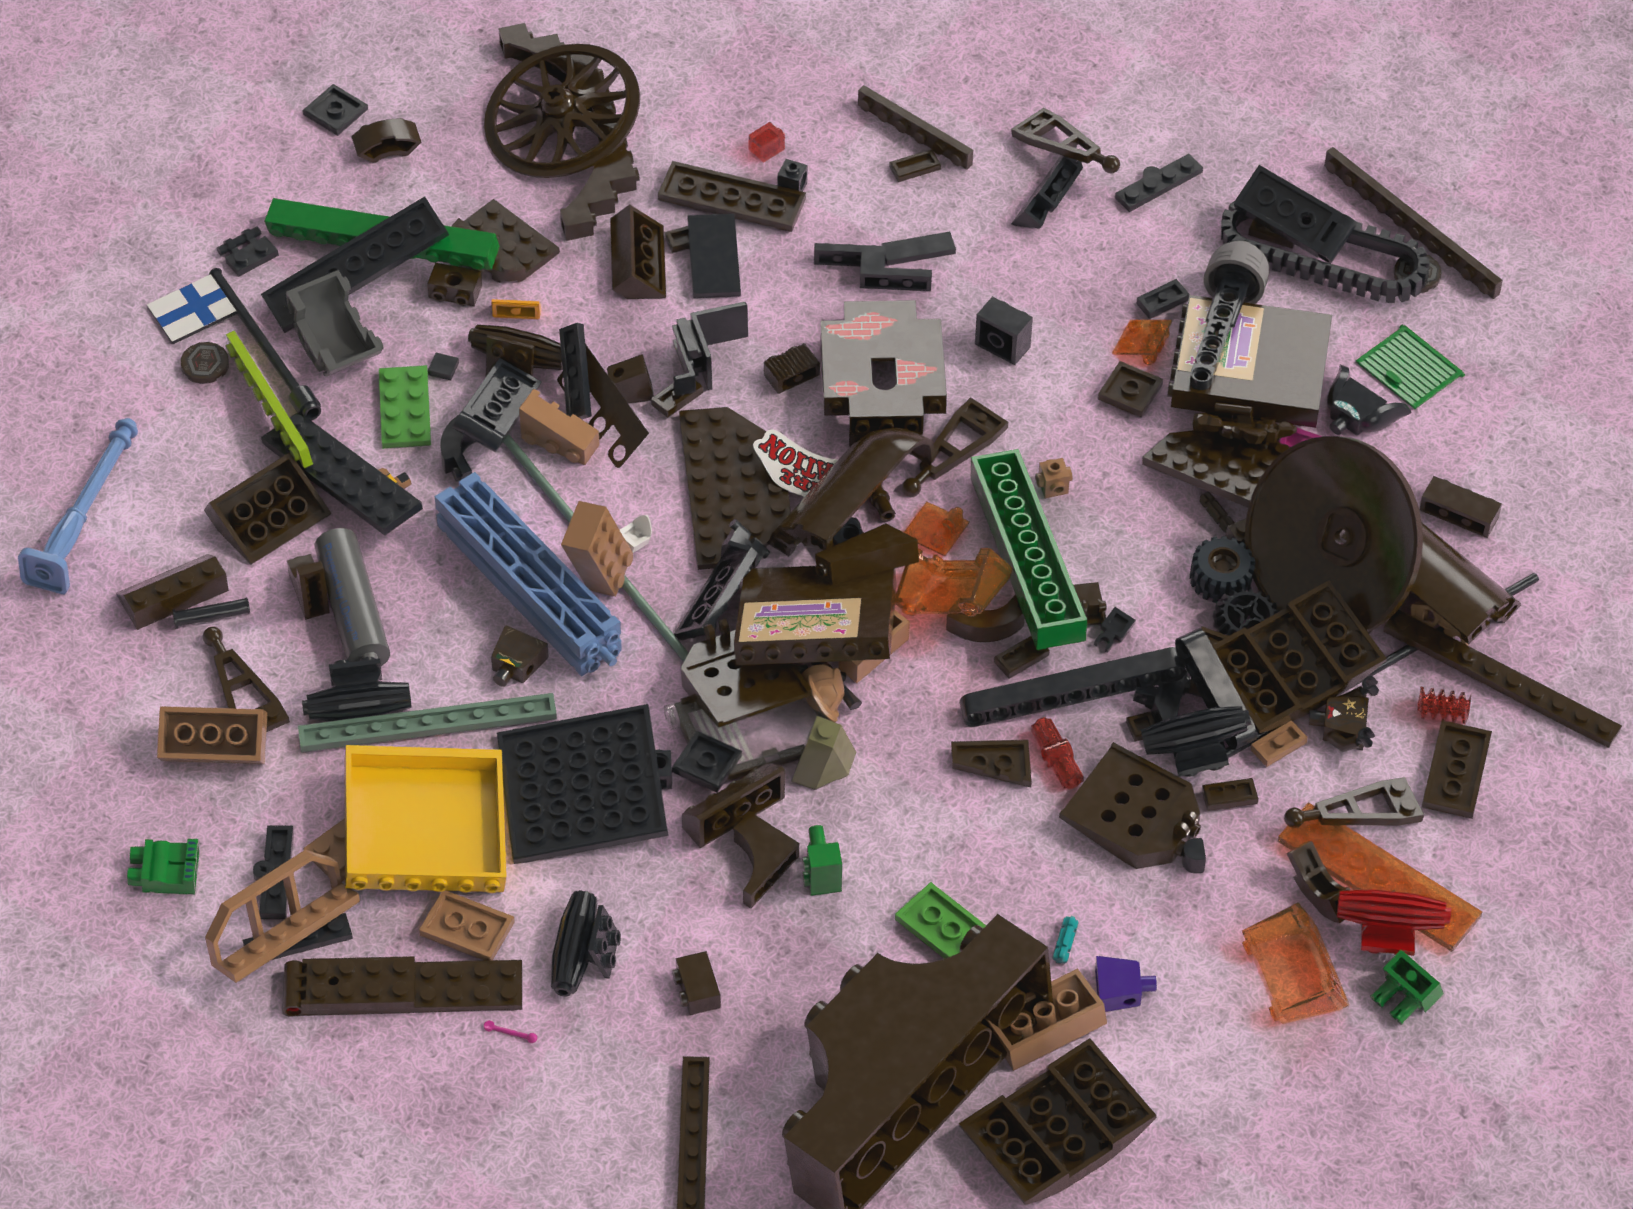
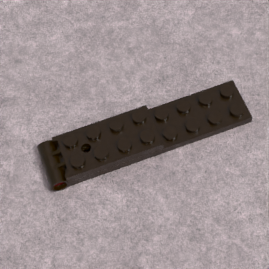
M415 956L311 958L302 959V962L292 960L284 964L282 1012L288 1017L522 1010V960L415 962Z

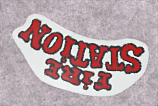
M773 429L768 430L762 439H758L753 443L756 453L772 480L780 487L803 497L810 492L838 461V459L816 455Z

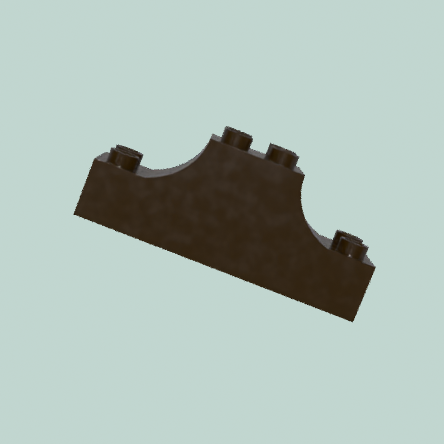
M997 914L984 928L979 925L972 927L961 942L960 953L943 960L929 963H903L891 960L877 953L864 967L860 964L852 966L841 981L840 992L829 1003L825 1001L816 1003L807 1014L804 1022L808 1034L809 1056L812 1058L815 1082L823 1089L824 1093L807 1113L803 1110L793 1113L782 1130L793 1192L815 1209H864L1007 1056V1051L985 1019L1000 1028L1011 1045H1014L1023 1039V1035L1013 1033L1010 1025L1014 1022L1013 1025L1015 1027L1022 1028L1028 1024L1024 1019L1015 1021L1019 1014H1028L1033 1028L1037 1024L1033 1013L1034 1006L1041 1001L1053 1004L1048 946ZM1029 992L1034 993L1036 998L1025 1003L1026 994ZM1041 1008L1037 1011V1014L1045 1016L1049 1008Z

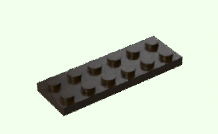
M672 161L658 192V200L714 214H735V219L792 232L806 200V192Z

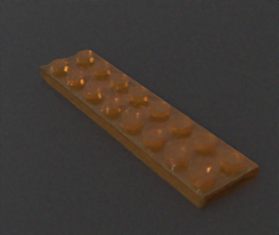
M1308 802L1302 811L1313 810L1315 806ZM1318 819L1304 821L1298 828L1287 826L1278 836V842L1290 850L1295 849L1306 841H1312L1327 872L1353 890L1375 889L1413 893L1446 902V908H1451L1450 924H1445L1444 929L1418 931L1451 952L1454 951L1482 916L1483 911L1345 825H1321Z

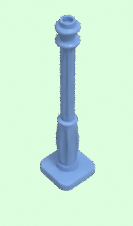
M125 418L116 422V430L109 434L110 443L75 504L66 510V514L52 531L43 552L32 548H23L18 555L20 578L23 583L63 595L67 593L70 587L68 565L64 559L76 543L83 524L87 520L86 513L123 450L131 447L132 441L130 438L137 436L138 429L135 421Z

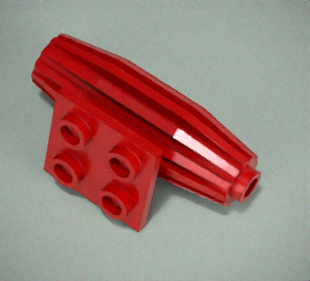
M1375 889L1339 891L1337 918L1361 924V950L1373 954L1381 952L1396 955L1402 950L1407 955L1414 956L1415 930L1444 929L1445 924H1450L1451 908H1446V902L1413 893Z

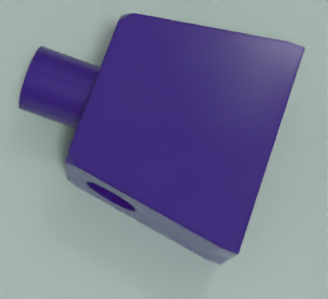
M1096 956V991L1104 1003L1105 1012L1141 1006L1142 992L1157 991L1156 976H1141L1140 963L1138 961Z

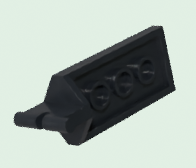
M734 519L729 524L732 530L722 544L721 559L674 633L679 640L693 639L705 635L704 626L712 624L715 629L717 619L727 610V603L738 592L739 584L743 577L752 568H756L762 558L765 559L770 554V551L756 537L750 541L748 540L751 533L737 519Z

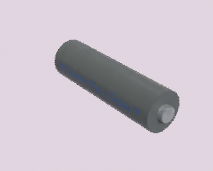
M336 528L324 532L316 539L314 547L318 562L321 561L324 568L327 594L346 660L354 662L364 657H374L375 659L380 658L381 666H383L391 656L357 536L352 530L346 528Z

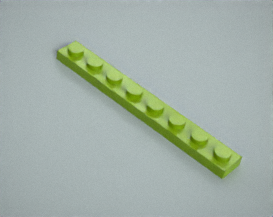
M235 330L227 333L226 337L229 344L225 345L230 358H236L234 361L240 373L244 371L243 376L247 385L254 387L252 390L258 402L262 400L263 403L261 404L265 414L272 416L271 422L276 431H281L280 436L285 446L290 445L291 455L296 461L299 460L304 468L313 465L306 443Z

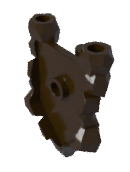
M1219 402L1215 404V412L1235 414L1237 417L1207 412L1195 413L1192 422L1193 430L1219 431V434L1223 437L1230 439L1244 438L1249 444H1261L1263 440L1265 443H1275L1280 438L1291 436L1297 432L1296 426L1285 421L1276 424V419L1262 417L1261 420L1253 419V407Z

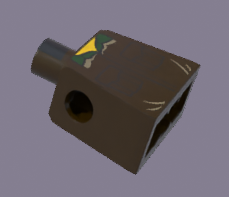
M505 625L491 656L492 670L496 672L493 681L501 687H505L510 679L524 683L548 659V643Z

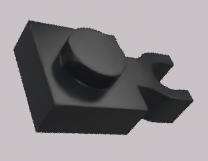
M1114 607L1101 624L1100 629L1105 633L1100 634L1096 638L1094 645L1098 646L1099 642L1106 641L1108 645L1105 648V652L1108 653L1112 648L1113 640L1116 639L1122 642L1135 625L1136 620L1117 607Z

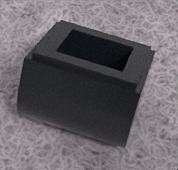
M1193 838L1184 845L1182 865L1190 873H1203L1206 864L1204 842L1202 838Z

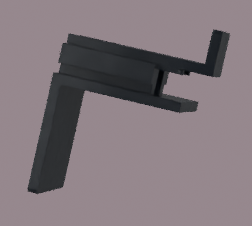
M746 302L690 313V320H686V317L676 319L677 324L672 325L676 338L673 339V344L684 374L673 377L675 396L696 392L695 377L699 376L700 372L707 389H713L712 361L708 345L748 337V306Z

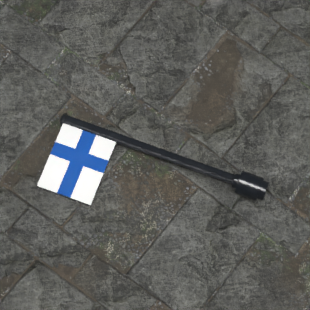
M213 268L208 276L147 304L148 309L172 344H176L234 315H238L291 391L289 402L296 412L311 421L321 414V404L312 390L306 385L300 386L228 284L220 268Z

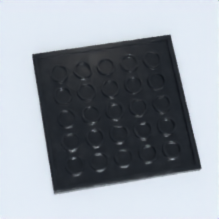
M648 704L497 732L499 750H502L503 787L514 864L669 836ZM645 751H650L651 756L648 759V765L653 769L654 777H645Z

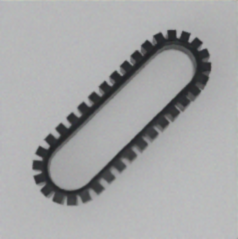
M1234 202L1222 214L1221 240H1223V244L1234 241L1249 242L1264 253L1268 264L1269 262L1272 263L1273 271L1281 272L1282 268L1286 267L1287 275L1294 277L1296 272L1300 271V279L1308 281L1310 276L1314 275V283L1323 285L1324 280L1328 279V287L1337 289L1339 283L1343 284L1342 291L1351 293L1353 287L1357 288L1356 295L1365 297L1368 291L1371 292V300L1379 302L1381 296H1386V303H1395L1396 296H1398L1401 302L1410 300V294L1413 297L1418 296L1421 293V288L1425 289L1430 265L1429 257H1426L1427 252L1423 246L1418 248V242L1412 238L1407 243H1404L1405 235L1396 233L1394 239H1391V231L1382 229L1380 235L1376 234L1377 227L1368 225L1366 231L1362 230L1363 223L1357 222V226L1346 241L1350 244L1407 261L1412 266L1413 272L1404 279L1393 281L1249 240L1243 237L1236 227L1242 221L1250 218L1235 210ZM1306 220L1303 224L1308 225L1310 221Z

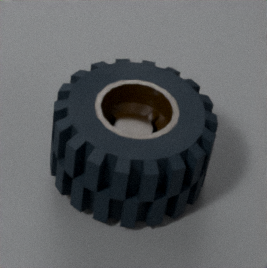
M1222 536L1221 539L1211 537V541L1204 540L1202 546L1198 545L1193 554L1189 579H1191L1190 584L1192 587H1195L1197 595L1203 593V599L1208 600L1210 597L1213 598V603H1217L1224 594L1228 595L1231 589L1238 592V589L1242 587L1247 592L1251 587L1255 569V559L1252 557L1251 550L1246 549V545L1243 542L1239 544L1237 539L1232 538V540H1229L1227 536Z

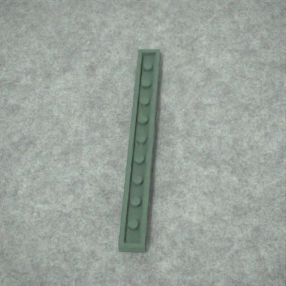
M547 693L298 726L301 752L346 747V745H363L557 719L554 694Z

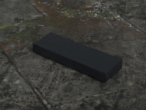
M950 231L881 244V246H886L885 261L887 266L956 254V247Z

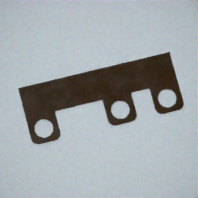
M586 345L589 390L601 407L588 424L594 427V422L598 417L605 419V428L602 432H599V439L614 425L621 436L608 450V457L615 467L620 468L647 437L649 432ZM562 371L557 378V382L564 391ZM622 445L625 448V456L622 460L617 461L613 456L614 449Z

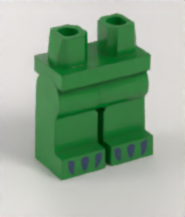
M145 839V846L130 847V864H142V868H128V885L142 886V893L195 895L200 854L198 839H187V843H170L162 840L153 842L152 839Z

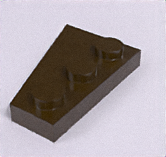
M1028 740L951 741L952 769L1031 788L1032 779Z

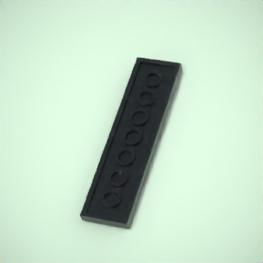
M424 196L261 293V296L283 332L286 333L294 328L293 324L295 323L294 313H289L286 298L287 291L339 270L342 277H346L350 283V295L449 236V233Z
M298 413L290 417V420L306 443L313 465L304 468L299 460L296 461L307 478L383 535H387L423 509L420 500L310 419L304 418ZM274 428L263 435L261 440L268 449L281 458L290 452V445L285 446L280 436L281 431H276Z

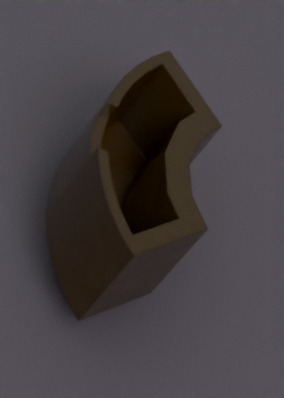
M403 118L386 119L369 125H363L351 136L357 156L372 163H376L388 156H408L422 143L415 122L404 120Z

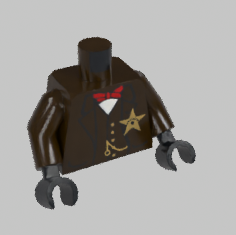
M1368 676L1363 680L1362 686L1345 694L1328 698L1325 712L1310 710L1309 725L1324 727L1322 740L1329 742L1342 752L1352 749L1363 751V747L1370 748L1373 744L1370 738H1374L1375 734L1371 728L1366 727L1369 697L1366 696L1367 694L1376 696L1379 693V689L1376 686L1378 681L1373 676Z

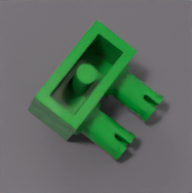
M811 826L808 830L810 842L807 846V856L802 857L804 887H809L811 896L842 892V859L839 843H826L823 826Z
M1400 950L1383 967L1386 981L1370 997L1383 1008L1397 992H1402L1405 998L1389 1012L1402 1025L1417 1008L1422 1009L1426 1013L1444 993L1440 982L1404 951Z

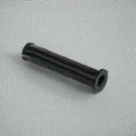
M247 597L180 611L172 609L175 629L182 625L250 613Z

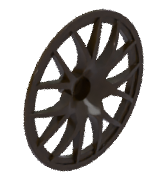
M565 44L538 52L515 66L501 80L492 93L484 119L485 136L488 145L500 162L509 169L525 176L556 178L586 170L613 153L622 144L634 126L640 108V88L637 78L623 58L600 46ZM566 55L567 76L565 82L561 85L550 86L545 61ZM571 55H586L594 57L593 60L575 76L574 64ZM601 60L615 68L596 86L587 90H580ZM540 64L543 87L521 80L519 77L532 67ZM620 74L625 84V90L605 92ZM514 83L539 96L540 99L534 104L520 105L503 100V97ZM625 98L622 114L608 115L587 111V109L594 105ZM500 105L519 114L497 125V114ZM536 121V125L521 138L506 145L501 142L498 132ZM617 122L607 137L597 126ZM575 127H585L602 141L589 151L583 153L574 141ZM556 132L557 146L552 161L548 163L533 161L547 137ZM532 143L526 159L511 152ZM567 144H569L578 156L561 161Z

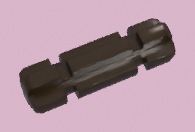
M1211 492L1202 494L1199 502L1204 508L1207 507L1206 511L1217 524L1220 523L1219 527L1226 533V526L1235 522L1230 516H1227L1228 513L1220 503L1214 500L1215 497Z

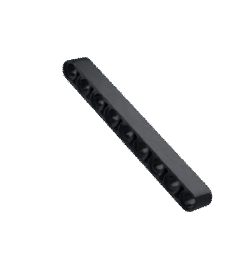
M1169 647L968 693L961 697L959 704L965 725L977 727L1178 681L1185 677L1187 670L1176 647Z

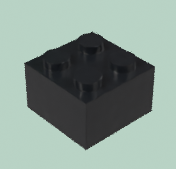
M992 296L976 314L975 345L1016 365L1031 348L1033 317Z

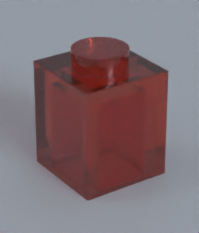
M768 122L749 134V150L764 163L785 150V134L780 128Z

